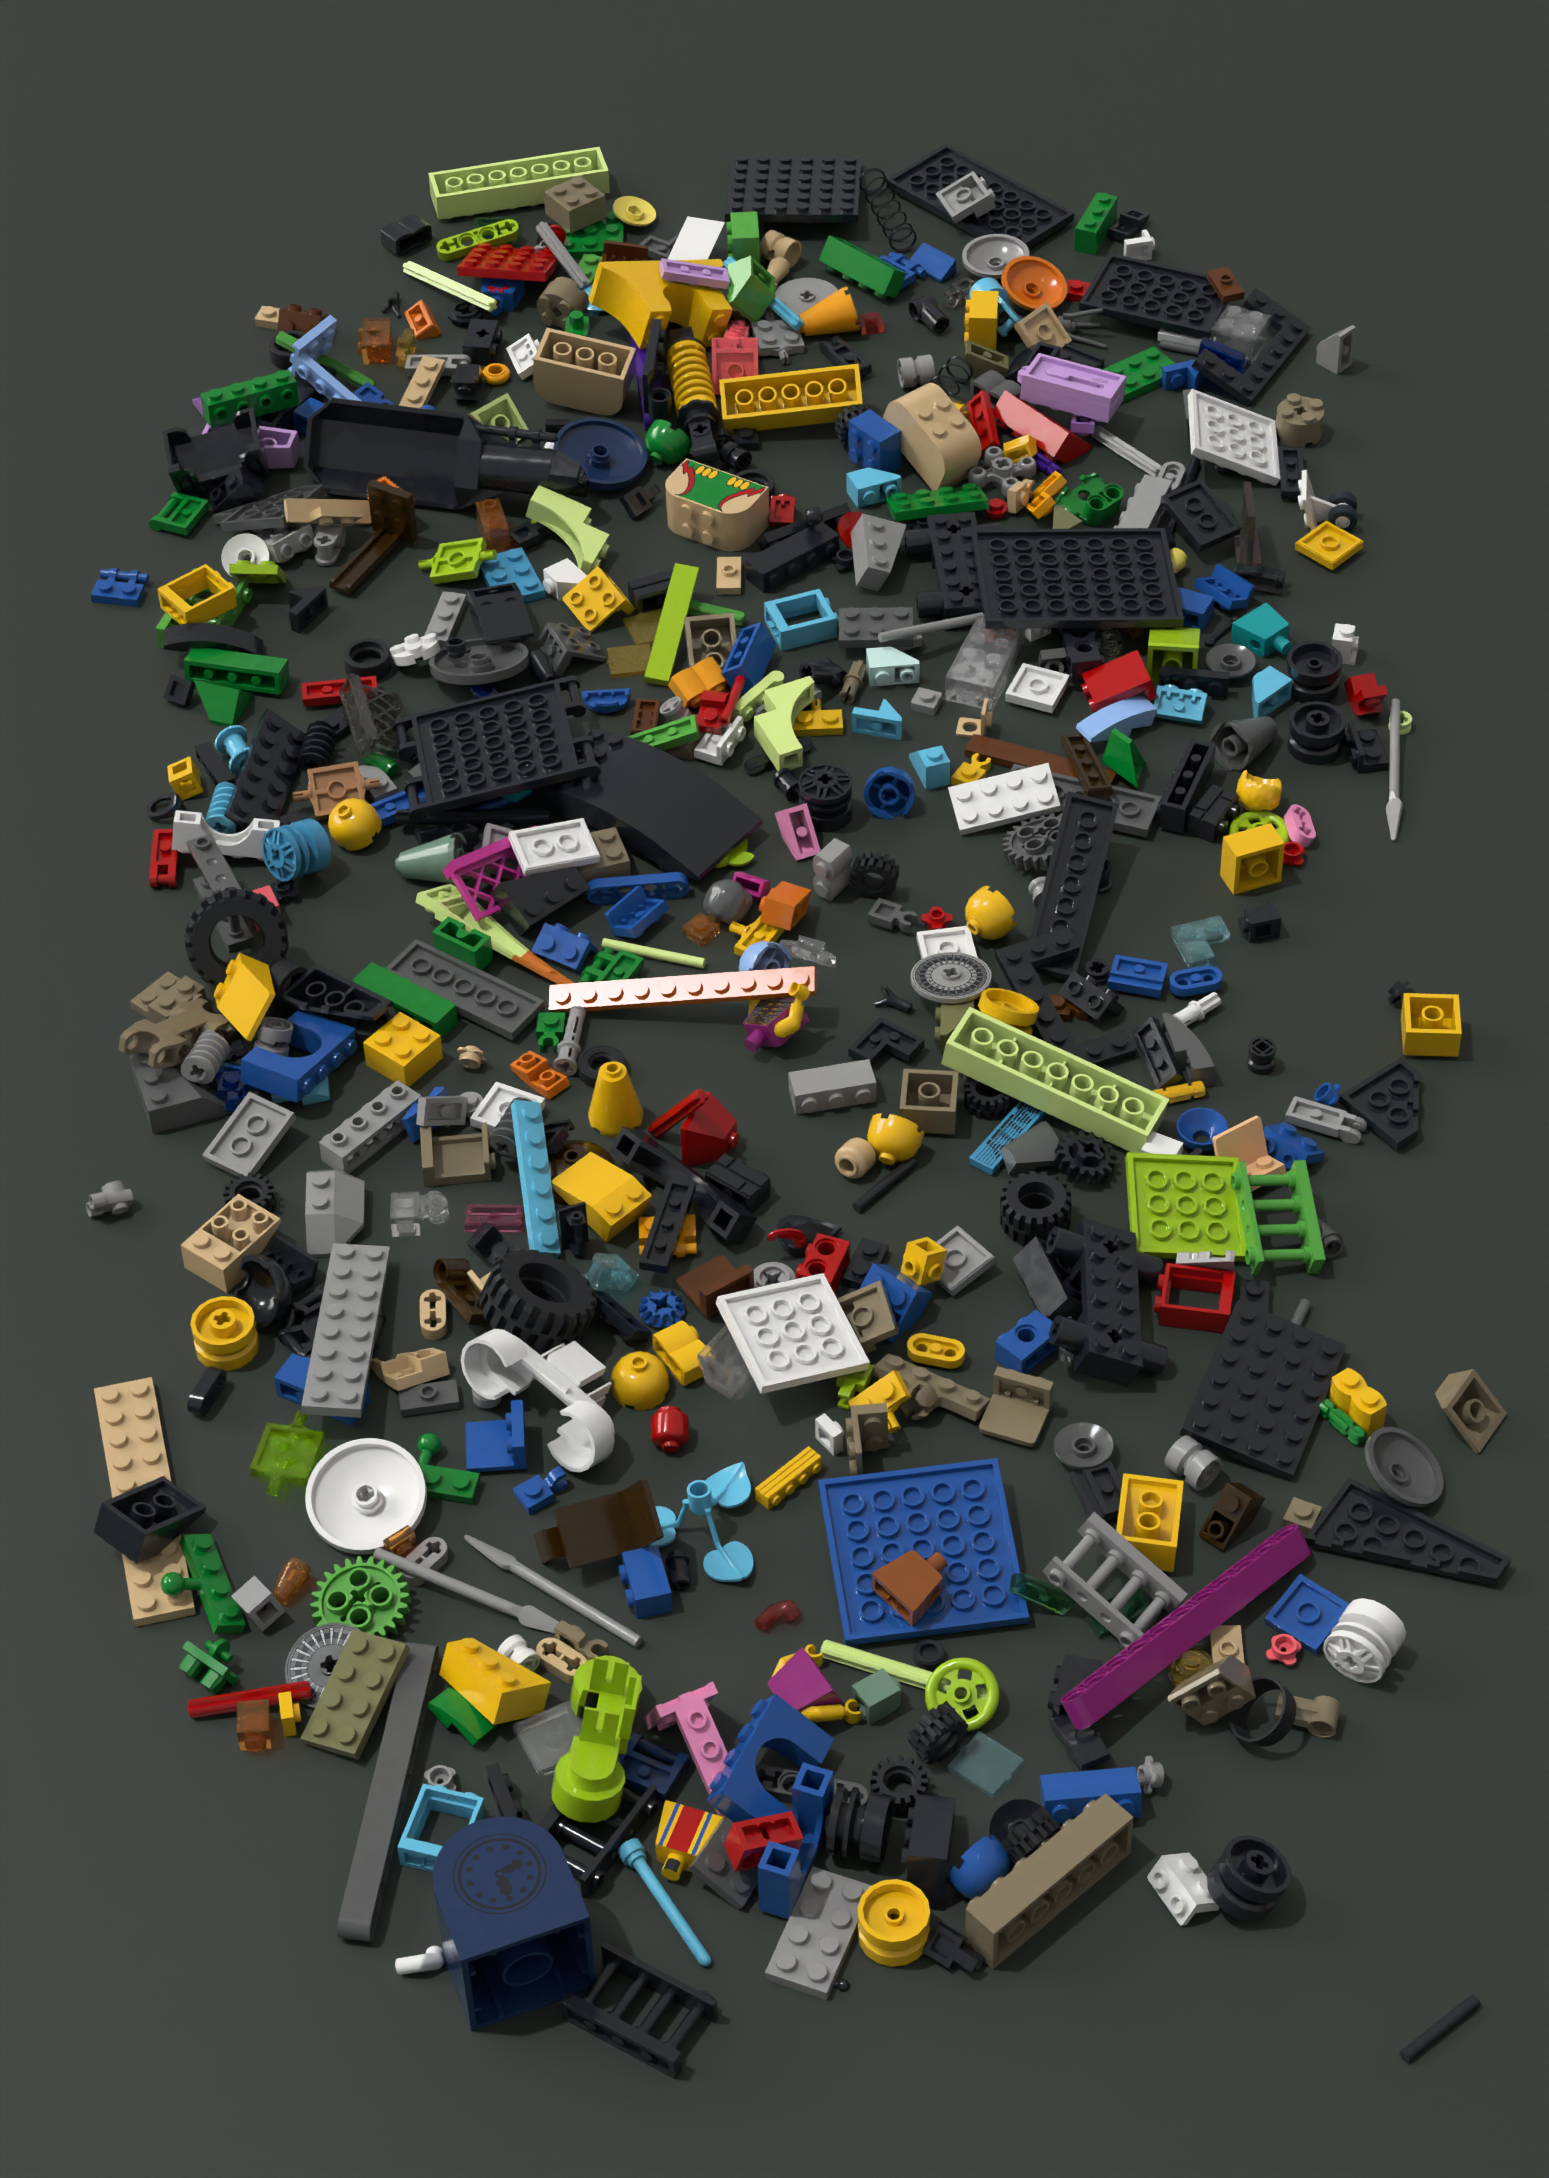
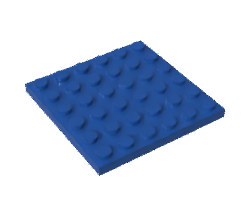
M998 1458L818 1480L825 1531L846 1646L1029 1623V1613ZM911 1550L916 1551L925 1560L935 1552H938L945 1558L948 1564L940 1572L943 1577V1591L912 1627L872 1589V1573Z

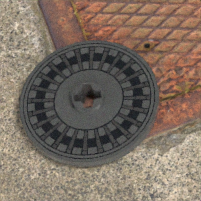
M327 1623L307 1631L294 1643L286 1659L285 1678L287 1684L309 1681L312 1697L299 1701L302 1705L313 1710L315 1709L332 1673L327 1671L329 1663H337L352 1629L361 1631L360 1629L344 1623Z

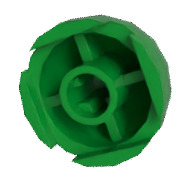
M661 419L655 420L645 435L646 450L654 463L658 465H676L689 454L692 442L681 429L678 428L675 431L670 428L672 423Z

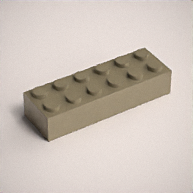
M1106 1793L1098 1800L1090 1801L1080 1815L1074 1820H1067L1056 1835L1051 1839H1044L1033 1854L1028 1858H1021L1009 1874L1004 1878H997L985 1894L981 1897L976 1896L968 1903L965 1921V1937L968 1939L965 1945L970 1950L984 1956V1962L992 1970L1131 1854L1134 1817Z

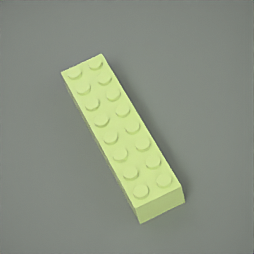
M600 147L428 173L430 195L438 220L459 216H472L485 212L492 213L497 210L516 209L517 207L529 205L536 206L545 203L544 191L577 176L583 177L603 194L610 193L609 171Z
M971 1007L968 1008L946 1042L941 1064L955 1071H959L968 1077L1088 1133L1093 1132L1095 1136L1103 1137L1104 1140L1131 1153H1141V1149L1151 1133L1158 1130L1170 1100Z

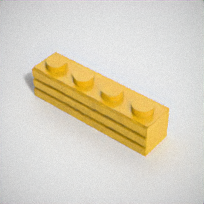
M809 1446L755 1488V1500L768 1510L773 1506H777L783 1498L791 1495L797 1487L805 1484L811 1476L820 1472L822 1468L821 1455L817 1454Z

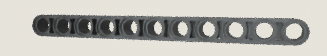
M406 1643L410 1651L396 1680L339 1914L338 1938L368 1942L373 1940L428 1709L426 1705L430 1700L439 1661L438 1645Z

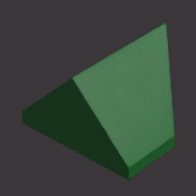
M194 680L210 724L224 727L235 725L253 698V693Z
M1114 728L1111 731L1102 763L1138 788L1143 768L1147 764L1133 740Z

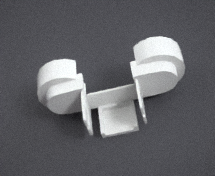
M493 1329L467 1342L462 1349L461 1365L463 1374L468 1384L482 1397L496 1400L509 1392L515 1396L527 1389L531 1381L536 1379L568 1406L561 1410L560 1413L563 1416H570L572 1420L559 1427L557 1433L561 1436L547 1444L552 1456L561 1466L569 1471L583 1472L607 1459L611 1454L615 1441L614 1424L610 1416L601 1407L606 1399V1396L603 1395L609 1392L612 1383L608 1382L589 1394L584 1393L580 1389V1387L602 1376L606 1367L576 1341L566 1346L562 1343L539 1355L518 1337L502 1329Z

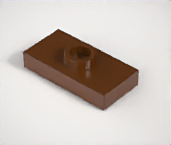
M1228 267L1207 271L1206 278L1222 303L1244 299L1245 292Z
M636 699L630 735L658 726L661 714L660 708L662 706L661 700Z

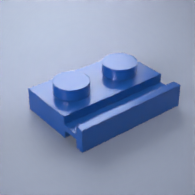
M1115 954L1107 988L1160 998L1168 972V963Z

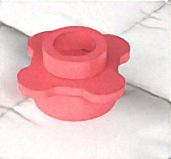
M1288 1634L1273 1636L1271 1639L1272 1646L1271 1649L1266 1651V1657L1270 1661L1277 1660L1286 1666H1293L1296 1663L1295 1656L1297 1652L1301 1651V1643Z

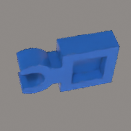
M369 382L353 392L361 401L394 405L390 400L384 399L385 394Z

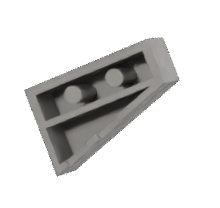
M866 514L861 515L851 531L856 586L879 591L891 572L906 528L905 524Z

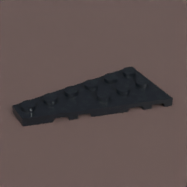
M1351 1478L1346 1480L1304 1537L1310 1547L1496 1586L1510 1566L1511 1561L1510 1557Z

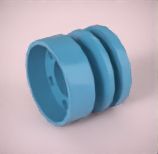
M311 818L269 829L262 841L264 862L269 872L282 882L300 878L303 875L321 872L328 867L331 860L329 838L319 822Z

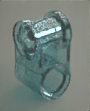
M595 1253L592 1258L593 1264L591 1268L582 1276L588 1279L593 1290L625 1291L634 1285L638 1278V1273L620 1254Z

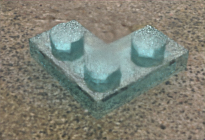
M1220 915L1170 928V935L1188 968L1215 964V955L1209 945L1230 940V931Z

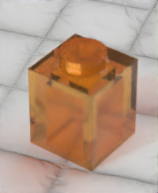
M269 1699L237 1701V1737L240 1751L272 1749V1713Z

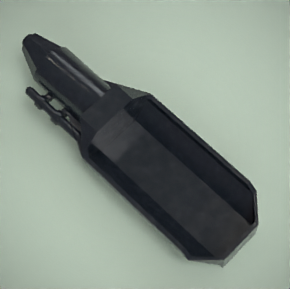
M331 398L307 419L304 467L317 484H324L325 491L328 494L368 499L367 484L372 479L378 480L384 476L393 481V484L399 486V489L413 493L415 505L460 510L505 492L533 495L539 485L560 495L587 497L589 491V479L586 478V471L582 470L580 464L557 449L540 447L541 441L555 443L559 439L556 433L542 432L541 429L525 430L512 425L509 428L485 425L472 415L466 413L341 398ZM518 438L531 440L532 446L517 445Z

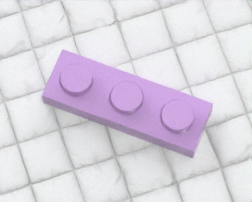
M661 258L659 268L663 280L709 286L714 289H728L730 279L727 268Z

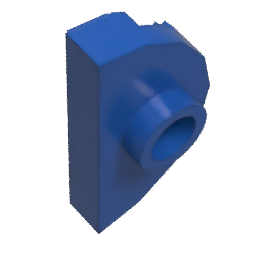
M631 688L581 691L585 706L590 710L601 713H611L624 708L630 702L632 695Z

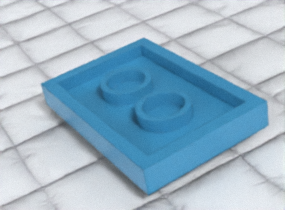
M522 547L497 553L496 560L482 562L479 572L487 587L515 582L521 591L524 603L546 598L545 589Z

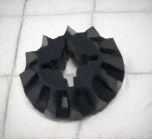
M463 300L452 304L447 310V315L452 324L458 323L459 326L467 324L469 326L471 319H483V309Z

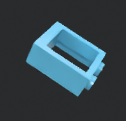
M820 589L764 602L765 623L781 651L837 637L838 615L831 610L829 599L827 597L824 598ZM818 611L821 616L819 619L788 626L784 620Z
M423 1784L397 1847L400 1865L433 1873L436 1858L443 1846L419 1841L430 1810L470 1819L469 1824L486 1818L483 1797H479L471 1792L462 1793L449 1790L441 1785Z

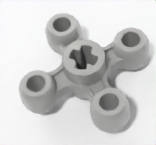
M991 446L986 449L984 455L985 464L989 469L973 467L968 473V483H974L976 486L979 485L980 488H983L986 483L992 482L994 487L1001 489L1002 496L1007 499V490L1019 481L1015 477L1020 476L1024 479H1030L1035 476L1036 461L1032 457H1022L1018 463L1013 464L1011 459L1003 457L1001 448Z

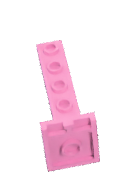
M710 1682L695 1691L684 1693L664 1704L656 1705L644 1718L648 1730L657 1727L659 1731H663L674 1726L677 1722L708 1795L712 1792L710 1784L719 1773H722L726 1766L723 1761L728 1754L708 1710V1707H710L709 1702L718 1694L714 1682ZM715 1809L717 1815L723 1816V1818L726 1817L717 1809Z

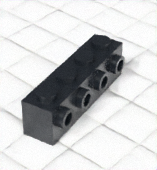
M1191 739L1186 751H1183L1178 768L1174 769L1170 784H1167L1162 801L1158 802L1156 815L1159 816V827L1184 833L1187 815L1198 803L1214 769L1216 744Z

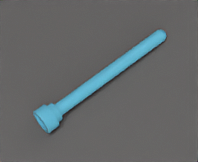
M633 1838L623 1843L619 1847L617 1854L624 1865L636 1869L699 1964L703 1967L709 1966L712 1961L711 1956L645 1861L646 1849L640 1840Z

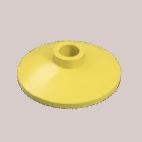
M623 196L616 199L613 204L615 215L623 222L633 226H648L656 218V211L653 206L638 197Z

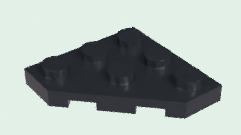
M1400 1057L1342 1093L1339 1103L1353 1115L1363 1118L1370 1129L1398 1150L1416 1139L1418 1135L1420 1073Z

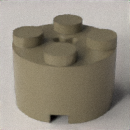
M557 277L549 283L537 300V309L541 315L540 320L544 325H554L565 330L566 318L570 312L578 310L583 314L589 307V297L585 290L582 292L577 287L579 285L577 282L567 277Z
M1296 393L1288 394L1286 399L1280 402L1277 407L1276 435L1280 437V441L1291 447H1305L1306 443L1313 442L1312 445L1318 443L1323 431V402L1320 399H1312Z

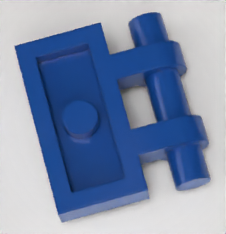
M891 252L888 257L885 255L879 257V259L907 273L900 290L916 281V276L923 278L926 275V270L919 263L907 260V257L901 253Z
M112 567L110 570L101 569L100 578L107 580H97L90 594L91 601L93 603L139 607L145 594L144 584L139 583L148 584L149 574L140 573L139 570H131V572L120 571L119 568Z

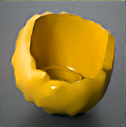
M1245 770L1237 783L1236 793L1239 796V802L1248 811L1273 810L1279 805L1281 799V781L1278 778L1263 779L1252 776Z

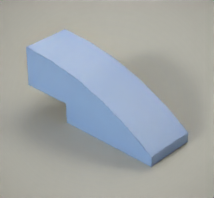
M1144 695L1130 697L1093 713L1079 722L1076 729L1089 742L1109 740L1111 731L1114 728L1129 737L1132 728L1152 726L1157 708Z

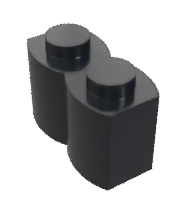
M415 214L405 216L398 223H389L380 230L381 244L396 255H404L414 247H422L432 240L431 225Z

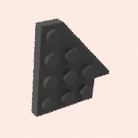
M324 484L297 487L214 514L215 525L220 524L222 532L232 531V534H239L246 530L261 532L267 528L280 531L286 529L289 524L286 522L285 499H319L326 493Z

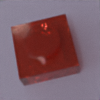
M880 312L857 314L858 325L860 324L862 335L884 332V323Z

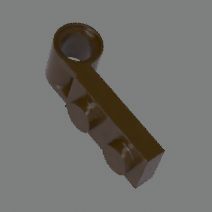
M465 1258L437 1259L433 1266L434 1280L464 1320L471 1325L490 1324V1321L485 1320L481 1311L480 1294L469 1281L470 1278L467 1274L471 1270L469 1261Z

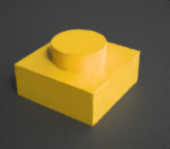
M291 1691L278 1693L284 1737L297 1735L296 1722H301L299 1703L293 1704Z

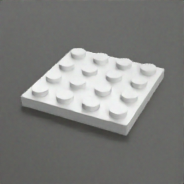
M1191 389L1188 394L1191 455L1198 459L1213 462L1220 467L1237 471L1241 475L1258 479L1262 483L1276 486L1280 480L1275 420Z
M824 1273L717 1297L716 1305L760 1394L867 1370L870 1361Z

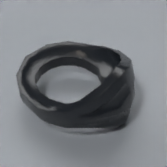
M176 792L166 793L150 802L147 806L146 814L150 820L154 821L174 817L176 810L185 811V805ZM171 801V804L166 809L157 813L153 812V808L160 802Z

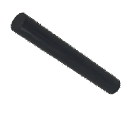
M910 1158L900 1164L852 1204L853 1209L857 1213L864 1210L917 1166L916 1160Z
M1471 1994L1399 2052L1401 2058L1409 2063L1481 2005L1480 2000L1474 1994Z

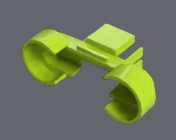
M595 1656V1659L587 1660L578 1667L573 1678L570 1705L576 1717L581 1714V1708L585 1705L588 1692L598 1693L599 1698L597 1708L585 1707L580 1736L573 1737L569 1752L559 1759L555 1767L551 1791L552 1801L557 1809L568 1818L579 1822L596 1823L608 1819L617 1812L622 1800L625 1771L618 1760L620 1754L626 1755L633 1720L638 1711L642 1692V1676L628 1662L615 1656Z

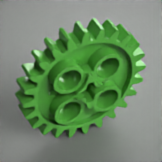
M358 1556L356 1564H351L347 1558L345 1559L344 1568L334 1564V1574L324 1572L326 1582L317 1581L316 1584L319 1591L312 1592L315 1602L310 1604L314 1613L312 1618L314 1623L317 1624L316 1626L327 1623H344L352 1625L362 1632L387 1638L386 1634L388 1632L395 1635L398 1634L395 1625H405L403 1615L410 1614L407 1605L411 1603L408 1584L405 1582L402 1572L397 1573L395 1565L387 1568L385 1559H382L376 1565L373 1556H370L367 1563H363L361 1556ZM360 1582H366L361 1586H356ZM384 1598L387 1599V1600H386L385 1602H383V1603H377V1602H378L379 1600H381V1599H384ZM344 1603L341 1607L334 1608L337 1604ZM361 1620H366L363 1624L355 1625Z

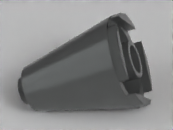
M1268 716L1225 721L1218 724L1210 735V742L1213 741V744H1216L1215 759L1226 770L1231 771L1234 769L1239 771L1246 768L1277 737L1278 727L1275 721Z

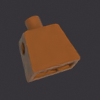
M911 1550L872 1573V1589L913 1627L942 1593L943 1577L940 1572L948 1566L947 1561L938 1552H935L925 1560L916 1551Z

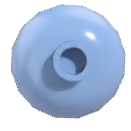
M759 941L750 945L743 952L738 968L739 972L788 968V960L792 961L788 949L783 945L775 942Z

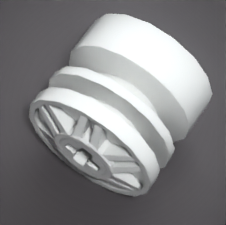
M1356 1599L1347 1606L1339 1618V1623L1332 1629L1331 1634L1324 1641L1323 1650L1331 1665L1344 1676L1357 1682L1373 1683L1382 1677L1385 1669L1391 1663V1658L1396 1655L1404 1643L1406 1630L1399 1617L1385 1605L1374 1600Z

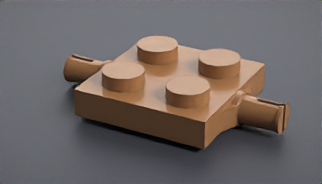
M358 761L307 769L309 779L308 790L293 792L294 803L310 800L314 807L316 820L327 819L332 809L343 800L350 798L365 800L366 790L381 788L379 778L364 780L359 771Z

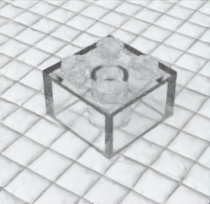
M1227 305L1211 329L1210 349L1250 357V363H1253L1269 338L1271 315L1240 308L1239 306Z

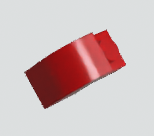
M1374 673L1351 676L1344 683L1349 705L1356 716L1383 712L1381 701L1388 693L1386 685L1377 686Z
M704 690L700 697L701 706L697 717L699 732L721 735L723 726L719 723L730 693Z

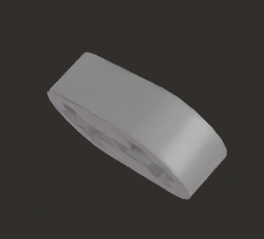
M439 1537L427 1538L407 1555L405 1559L438 1571L448 1560L447 1544ZM399 1569L409 1587H417L426 1582L422 1578Z

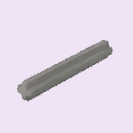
M540 222L536 226L537 233L571 279L579 284L577 287L584 289L589 286V279L546 222Z
M1100 425L1095 427L1094 434L1091 433L1092 438L1149 475L1158 476L1162 465Z

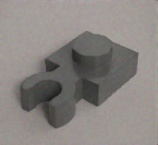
M878 898L867 914V922L890 930L896 925L899 926L901 931L910 933V922L917 923V914L913 911L903 912L902 905Z

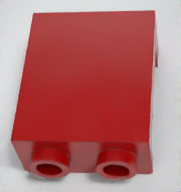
M1138 650L1082 673L1085 683L1081 687L1086 699L1091 697L1088 703L1093 713L1143 691L1149 701L1158 698Z

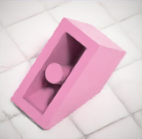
M807 803L775 813L782 839L796 861L817 855L821 851Z

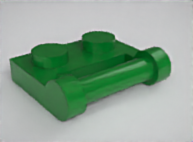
M173 492L168 498L169 502L160 513L151 518L149 526L154 531L163 529L187 536L209 509V502L205 499Z

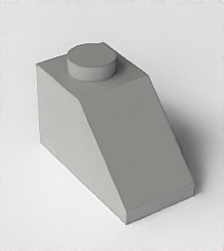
M1351 325L1322 340L1316 349V363L1335 374H1339L1351 366L1356 327Z

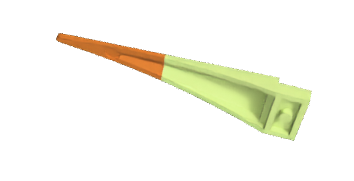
M446 884L417 893L415 903L425 907L427 912L435 914V919L443 922L449 916L464 923L468 932L476 929L491 936L492 949L557 984L574 983L527 949L491 915L476 922L456 886ZM475 901L480 912L485 911V909L477 901Z

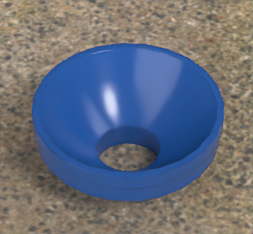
M1199 1107L1182 1113L1178 1118L1176 1130L1179 1140L1185 1146L1193 1150L1201 1148L1202 1152L1214 1149L1212 1138L1228 1130V1125L1225 1118L1219 1112ZM1203 1135L1209 1140L1205 1143H1199L1193 1138Z

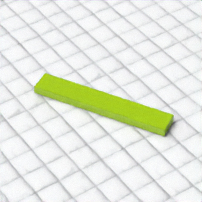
M678 563L674 565L645 672L644 682L668 686L684 630V617L688 615L699 567Z

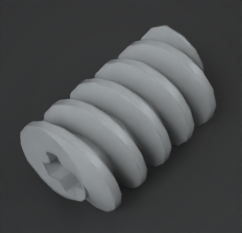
M206 1030L202 1032L181 1064L182 1076L188 1081L200 1084L211 1082L230 1053L228 1042L215 1031Z

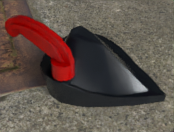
M789 1215L778 1221L777 1230L770 1232L767 1235L768 1241H774L778 1238L788 1255L804 1257L808 1244H813L817 1233L835 1237L842 1230V1227L807 1216Z

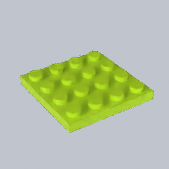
M1127 1152L1125 1164L1130 1232L1136 1233L1137 1251L1167 1259H1176L1177 1253L1207 1251L1212 1252V1257L1225 1258L1226 1251H1235V1261L1245 1262V1236L1236 1190H1233L1231 1187V1174L1235 1172L1239 1164V1157Z

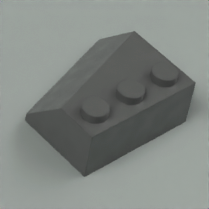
M135 1053L130 1055L134 1080L152 1134L233 1113L232 1108L208 1083L200 1084L186 1080L181 1074L182 1063L171 1067L155 1069L147 1065L149 1054Z

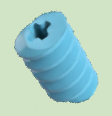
M226 781L219 783L215 787L205 821L212 829L220 833L234 834L237 824L226 818L224 814L235 785Z

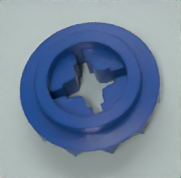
M661 1288L658 1293L649 1291L647 1297L641 1298L639 1315L646 1324L652 1327H669L679 1322L684 1316L685 1304L683 1303L682 1296H676L673 1290L664 1292ZM667 1304V1308L663 1307L657 1312V1306Z

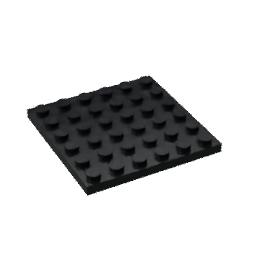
M738 155L732 157L725 207V222H731L730 213L757 211L758 222L858 223L861 158H856L855 156L813 158L809 155L802 156L801 158L788 155L780 157H769L767 155L748 157L746 155Z

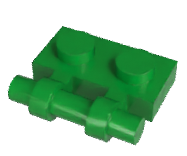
M605 947L603 951H599L596 954L593 964L583 970L581 973L582 977L578 983L634 979L644 967V958L624 950H620L614 956V950L610 947Z

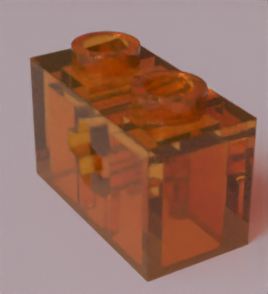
M363 318V328H359L358 355L363 356V364H391L393 337L391 318Z
M499 498L475 502L477 525L481 537L484 538L487 544L486 551L493 549L496 552L510 550L509 527Z

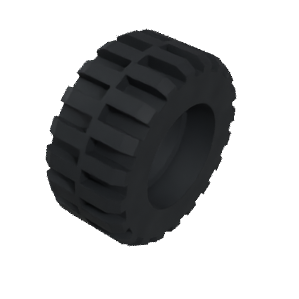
M228 887V890H217L213 892L212 896L204 897L200 901L197 908L194 907L191 917L185 927L184 939L187 956L194 971L200 975L204 982L212 984L213 988H216L220 982L223 983L227 977L226 969L229 963L217 957L211 946L213 929L226 917L234 915L245 916L254 921L259 927L262 934V944L259 952L253 959L269 965V969L276 962L286 959L285 955L289 946L287 927L278 908L263 894H257L248 888L242 890L236 887Z
M518 1249L498 1258L481 1291L479 1301L483 1316L486 1321H490L492 1329L505 1330L521 1339L537 1353L540 1351L545 1353L562 1343L566 1346L573 1341L577 1343L581 1341L595 1313L597 1305L593 1287H590L588 1279L582 1277L577 1268L569 1266L567 1261L554 1258L552 1254L547 1252L545 1254L539 1253V1250L531 1249L525 1251V1249Z

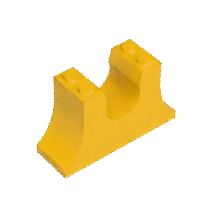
M721 259L676 260L724 267ZM661 260L599 262L588 300L591 305L603 309L619 320L629 331L639 349H647L652 319H661L662 329L667 328L668 321L677 323L684 328L692 326L694 338L702 341L706 347H712V338H724L733 309L720 288L714 289L709 286L663 280L659 268Z

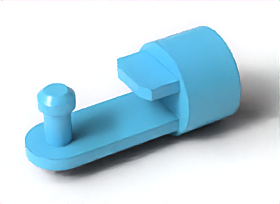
M990 277L980 279L972 286L971 290L999 291L998 316L1005 310L1010 318L997 328V332L1002 337H1006L1009 334L1008 332L1014 327L1013 325L1019 322L1021 318L1008 304V294L997 280ZM971 290L969 292V300L971 299Z

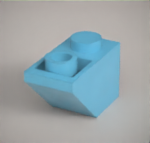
M869 467L846 473L847 493L857 508L886 501V497H891L892 494L901 492V476L898 474Z

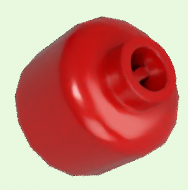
M664 1406L653 1414L650 1425L651 1441L655 1446L662 1448L664 1452L671 1453L678 1451L680 1447L688 1443L690 1438L689 1418L679 1407Z

